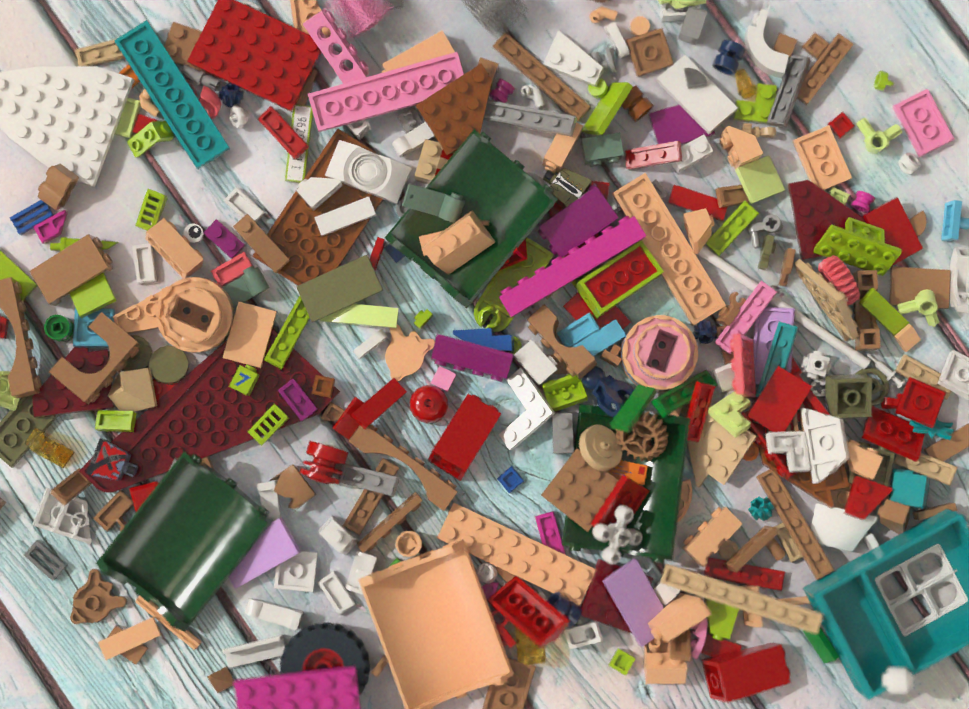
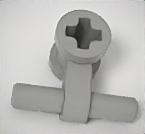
M773 214L767 215L763 222L756 223L755 217L747 226L748 233L751 234L753 248L761 246L758 233L767 231L770 235H777L782 231L783 224L778 216ZM772 221L776 223L773 229L770 227Z

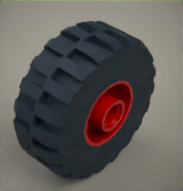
M331 622L316 623L299 631L285 646L283 655L280 658L279 674L322 670L321 664H326L329 669L355 666L360 696L369 679V654L364 647L363 641L351 629L348 630L343 625L332 624Z

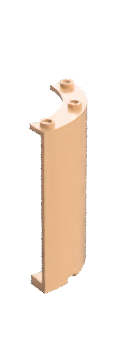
M464 540L414 556L391 565L387 569L376 571L358 579L405 709H429L455 696L456 699L462 698L467 695L468 691L494 683H496V686L508 682L507 678L514 675Z

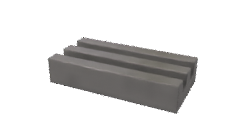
M36 540L24 554L29 561L52 581H55L63 569L68 566L39 540ZM38 546V547H39L43 552H45L52 560H54L60 567L58 568L55 564H53V563H52L47 557H45L38 549H36V547ZM34 552L48 566H50L55 571V573L53 574L52 572H50L43 564H41L35 557H33L31 553Z

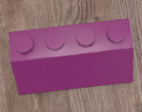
M437 334L431 359L435 360L434 364L446 367V364L454 366L453 369L462 372L465 369L472 370L473 375L483 377L486 374L490 375L492 380L502 382L503 379L507 380L513 354Z

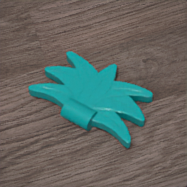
M938 418L933 428L913 420L909 422L914 427L913 432L928 433L932 439L936 435L951 440L952 436L949 434L954 432L953 429H949L953 426V423L941 422Z

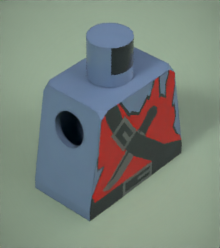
M100 438L86 474L122 480L124 474L134 477L138 466L129 463L130 453L110 441Z

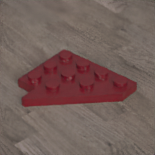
M803 180L788 183L801 260L822 256L814 253V248L831 225L845 229V222L849 217L865 222L863 217L811 181Z
M74 347L65 359L80 372L93 374L101 371L107 365L109 351L89 352V348ZM51 374L40 387V393L32 397L34 417L114 408V403L108 397L112 383L108 387L102 388L99 392L100 396L95 402L87 404Z

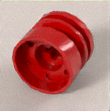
M309 441L306 453L312 456L313 460H303V464L311 467L310 470L301 468L299 473L321 483L339 484L340 479L332 476L333 473L342 475L343 472L336 469L335 466L336 464L345 465L349 452Z

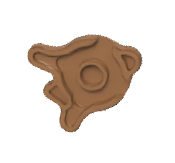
M92 569L89 572L87 582L73 596L70 620L74 624L99 622L106 618L114 608L126 606L127 599L124 596L111 595V590L114 588L113 583L102 580L101 572L98 569Z

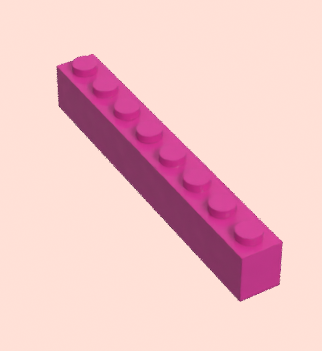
M635 216L622 218L618 221L620 225L615 228L612 225L601 231L603 235L600 237L592 236L585 241V246L572 248L568 251V256L564 258L561 256L551 261L553 265L548 268L542 266L534 271L536 275L528 278L526 276L519 280V285L513 289L509 286L502 290V295L499 298L511 318L644 239L646 234Z

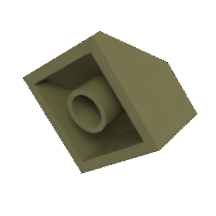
M864 374L826 376L825 396L831 416L837 418L871 417V377Z

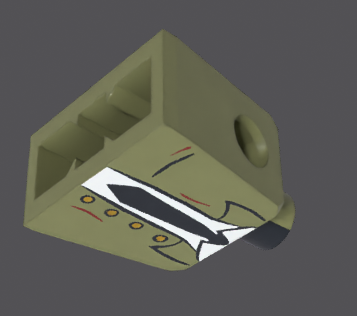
M563 168L558 175L548 170L543 177V180L549 183V187L555 191L552 195L558 199L556 203L562 209L585 194L592 183L591 179L566 168Z

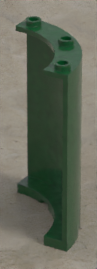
M475 129L426 188L451 195L452 192L462 195L465 204L460 219L473 210L478 219L490 221L489 225H484V227L495 240V243L448 275L435 266L427 255H423L419 236L445 230L453 222L409 208L385 236V239L394 248L418 264L426 274L439 282L441 287L465 308L469 307L513 254L512 252L520 246L558 200L552 195L555 192L546 184L544 186L540 185L523 171L525 166L518 160L511 161L489 142L491 138L482 131L480 134Z
M579 405L574 451L576 449L580 450L579 440L583 431L593 425L606 426L616 435V429H612L610 424L614 417L609 416L599 406ZM657 414L656 419H663L661 425H666V432L669 433L665 450L658 457H653L650 461L647 458L641 461L640 457L634 460V455L627 456L628 451L622 450V461L648 466L645 485L642 486L648 489L649 493L637 509L633 519L626 526L627 530L633 528L642 534L641 543L637 546L629 543L623 547L619 546L618 551L621 557H624V554L650 557L653 558L652 562L664 563V560H673L690 418L676 415H667L662 418L660 414ZM652 437L651 444L653 445L655 444V437ZM565 515L562 545L569 546V550L581 552V548L603 551L609 547L610 541L596 539L593 535V526L587 532Z
M185 451L96 562L104 575L123 585L127 582L135 587L134 592L147 602L152 600L158 606L157 611L172 627L184 632L273 522L268 515L270 512L262 505L258 506L250 497L236 487L238 485L237 482L230 477L226 479L203 463L202 458L197 454L193 453L190 455Z

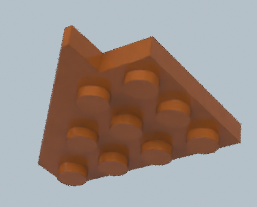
M482 63L415 105L446 155L458 149L474 129L478 133L481 132L492 82Z
M759 445L762 464L778 474L775 469L777 466L773 461L767 460L763 453L765 450ZM844 463L835 473L830 474L817 484L813 483L811 468L810 471L798 472L787 480L828 508L834 507L830 491L849 488Z

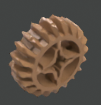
M648 410L646 413L643 412L633 426L632 433L616 430L617 444L623 445L621 451H628L627 456L634 455V460L640 457L641 461L646 458L650 461L653 457H658L665 450V446L668 443L669 433L666 432L667 426L661 425L663 419H656L657 414L652 416L650 415V410ZM655 437V444L652 445L651 438Z

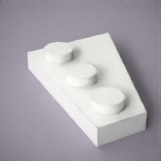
M559 30L543 63L548 69L595 87L604 70L599 63Z

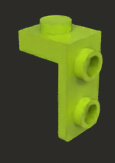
M166 120L150 122L129 139L127 143L133 155L137 158L156 143L171 141L175 136Z

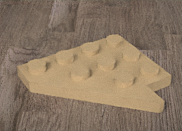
M690 403L682 407V417H686ZM707 413L699 443L687 440L696 486L698 488L701 487L708 475L721 484L726 485L757 438V435L750 430H746L735 438Z

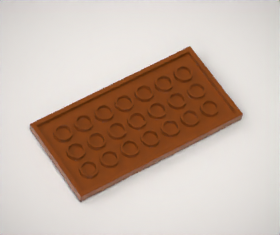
M337 128L304 179L308 180L311 177L328 178L325 177V174L339 140L360 146L375 154L377 153ZM342 183V187L313 211L298 192L295 191L267 233L290 260L277 273L299 286L338 268L371 218L321 236L314 217L368 196L376 212L384 199ZM256 252L253 254L255 259L268 266Z

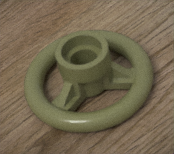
M875 368L861 369L856 374L868 376L867 374L871 373L881 379L883 385H880L877 379L872 378V394L878 391L883 392L880 397L872 400L871 406L882 403L884 397H887L889 392L887 377Z

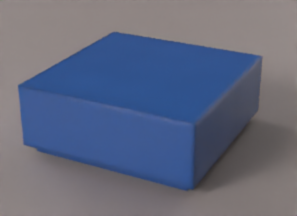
M512 466L497 478L508 493L524 482Z

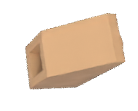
M849 439L847 441L849 452L847 463L850 471L868 480L874 479L883 457L878 456V451L871 448L865 450L860 447V443Z

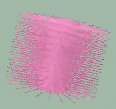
M329 0L332 3L331 7H335V12L339 9V19L342 16V23H346V30L349 29L351 33L350 37L354 33L357 36L363 31H370L371 28L383 19L382 15L384 17L386 11H383L385 5L383 4L384 2L381 5V0L377 2L375 0Z

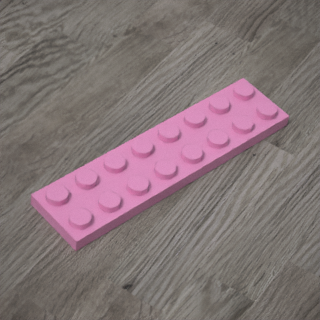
M458 52L309 93L308 97L318 132L417 105L464 75Z

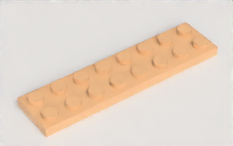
M646 173L613 192L612 196L625 217L629 216L631 218L635 216L646 234L642 241L664 271L661 276L691 325H696L725 307V302L697 256L694 255L692 248Z
M453 503L437 537L448 544L464 540L469 554L552 593L560 592L569 598V601H573L579 606L596 570L456 503Z

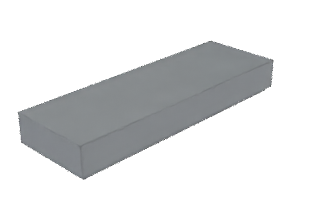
M346 463L342 466L341 471L343 473L339 476L340 483L394 497L399 482L398 477Z

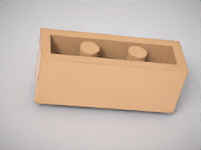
M163 218L146 231L145 239L183 279L190 277L202 267L204 260L202 254L190 246L189 240L177 232L172 222H167Z

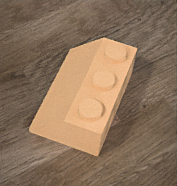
M472 210L426 242L422 249L435 266L449 275L494 244L495 240Z

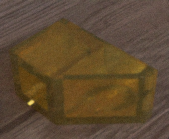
M38 428L33 430L24 443L34 453L62 468L66 466L75 453L63 443Z

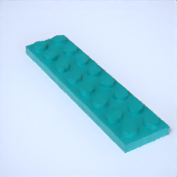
M147 20L114 40L197 169H200L230 149Z

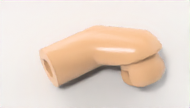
M599 7L591 12L589 18L593 23H598L605 18L615 21L618 11Z

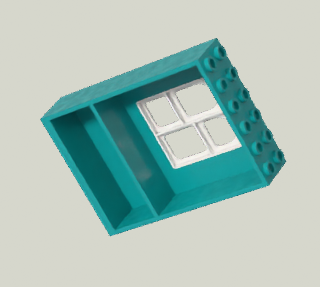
M945 509L837 568L828 575L803 587L814 611L823 614L820 623L832 646L838 653L839 659L855 690L865 699L870 700L887 691V686H883L882 675L887 674L889 667H905L914 676L969 645V529L967 527L969 522L963 514ZM928 553L939 555L943 563L941 571L936 576L916 585L907 569V565ZM894 571H899L908 590L898 597L888 600L880 585V579ZM950 581L956 586L957 596L951 604L939 608L930 589L940 582ZM922 594L931 610V614L913 625L903 628L894 612L895 607Z

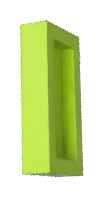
M98 410L95 430L134 432L137 413L134 411Z

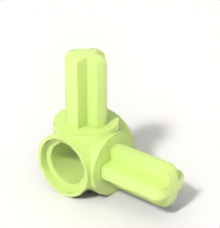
M862 118L856 123L866 138L863 141L867 151L872 154L879 153L889 146L891 140L902 133L901 127L897 124H894L884 132H875L866 118ZM872 140H878L880 147H875Z
M922 290L915 296V300L897 305L900 314L918 310L919 313L925 315L929 326L935 327L939 323L936 312L938 305L935 294L931 290Z

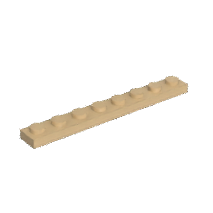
M667 563L660 582L815 634L818 632L823 616L822 613Z

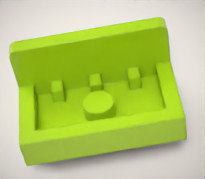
M567 374L563 378L549 380L542 385L545 398L554 412L588 401L582 381L576 375L572 377L570 374Z

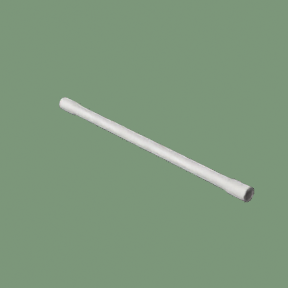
M703 246L697 254L752 292L758 286V283L711 252L706 246ZM774 296L770 301V304L776 308H793L777 296ZM795 309V321L840 351L861 368L865 369L871 361L859 351L852 349Z

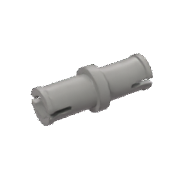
M188 65L183 67L182 71H185V73L181 72L183 77L195 81L197 85H205L215 92L220 88L218 84H221V80L207 75L203 70L199 71Z

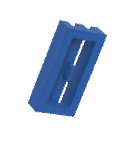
M40 200L9 218L17 229L18 234L22 235L33 229V226L53 216V213L48 204ZM41 206H44L43 208H41V209L35 211L34 213L28 215L27 217H25V218H23V219H21V220H19V221L17 222V220L20 219V218H22L23 216L29 214L30 212H32V211L38 209V208L41 207ZM47 211L46 215L38 218L37 220L31 222L23 228L20 227L22 224Z

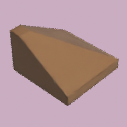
M227 666L207 676L217 693L234 685V679Z

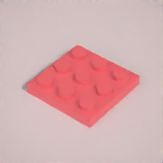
M733 334V339L730 340L731 351H734V359L731 361L732 371H735V379L732 381L733 391H736V394L740 396L756 398L753 339L743 334Z

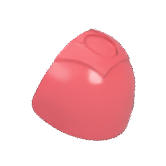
M204 85L199 101L209 117L213 119L219 113L221 100L212 89Z

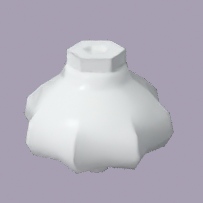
M234 105L230 110L229 119L234 127L242 129L251 117L250 112L245 111L238 105Z

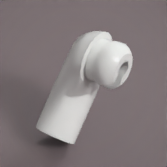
M525 85L521 88V94L534 100L537 109L546 106L540 89L531 85Z

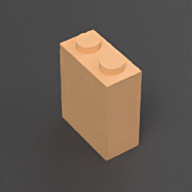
M576 122L572 137L556 134L544 156L542 166L545 167L546 171L550 170L553 173H560L581 135L583 125Z

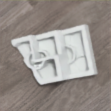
M46 488L32 525L91 544L87 501L75 497L63 506L50 493L51 489Z
M816 503L811 531L820 545L853 552L859 545L860 540L864 539L871 526L878 521L876 516L868 515L864 520H860L843 514L844 509L828 508L825 505Z

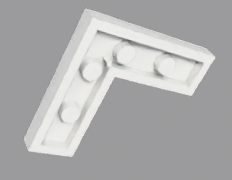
M519 368L506 380L527 409L499 434L509 450H514L555 414L523 368Z

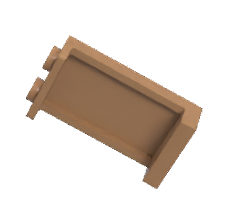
M90 234L84 236L30 270L32 277L48 304L58 305L62 302L61 298L104 271L113 270L111 265L113 261L107 253L103 252L101 248L103 244L97 236L94 237Z

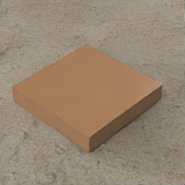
M663 28L625 40L637 77L674 64Z

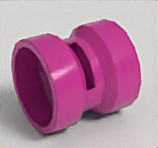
M499 79L496 83L497 88L491 90L489 96L494 101L507 103L508 95L513 94L515 88L509 82Z

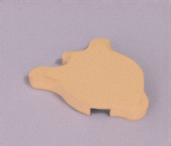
M397 325V328H390L392 339L387 347L385 360L390 369L391 378L401 381L404 377L417 372L421 368L426 353L434 348L435 341L433 339L423 340L415 331H412L409 336L405 337L400 326Z

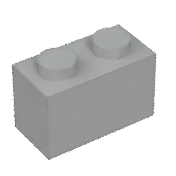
M572 413L554 414L551 417L553 454L573 453Z

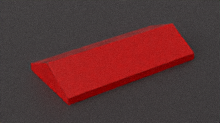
M517 576L513 577L487 599L490 605L540 648L557 641L570 623L569 619Z

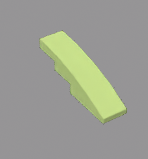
M353 304L320 319V321L358 326L397 328L399 309Z

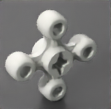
M624 505L617 507L615 511L616 524L611 523L608 526L597 524L593 529V535L596 539L610 541L609 547L605 548L602 552V558L610 564L619 562L621 554L618 551L619 546L623 547L628 543L637 546L642 541V534L633 528L626 529V523L630 522L634 516L632 509Z

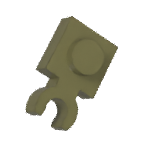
M767 234L764 237L757 269H767L769 256L775 252L776 248L775 236Z

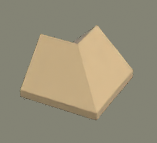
M150 368L120 372L116 376L108 397L120 411L137 412L157 406Z

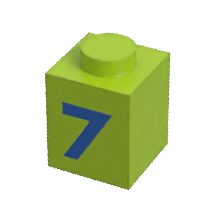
M247 364L245 368L239 366L229 387L250 396L260 376L255 373L257 369Z

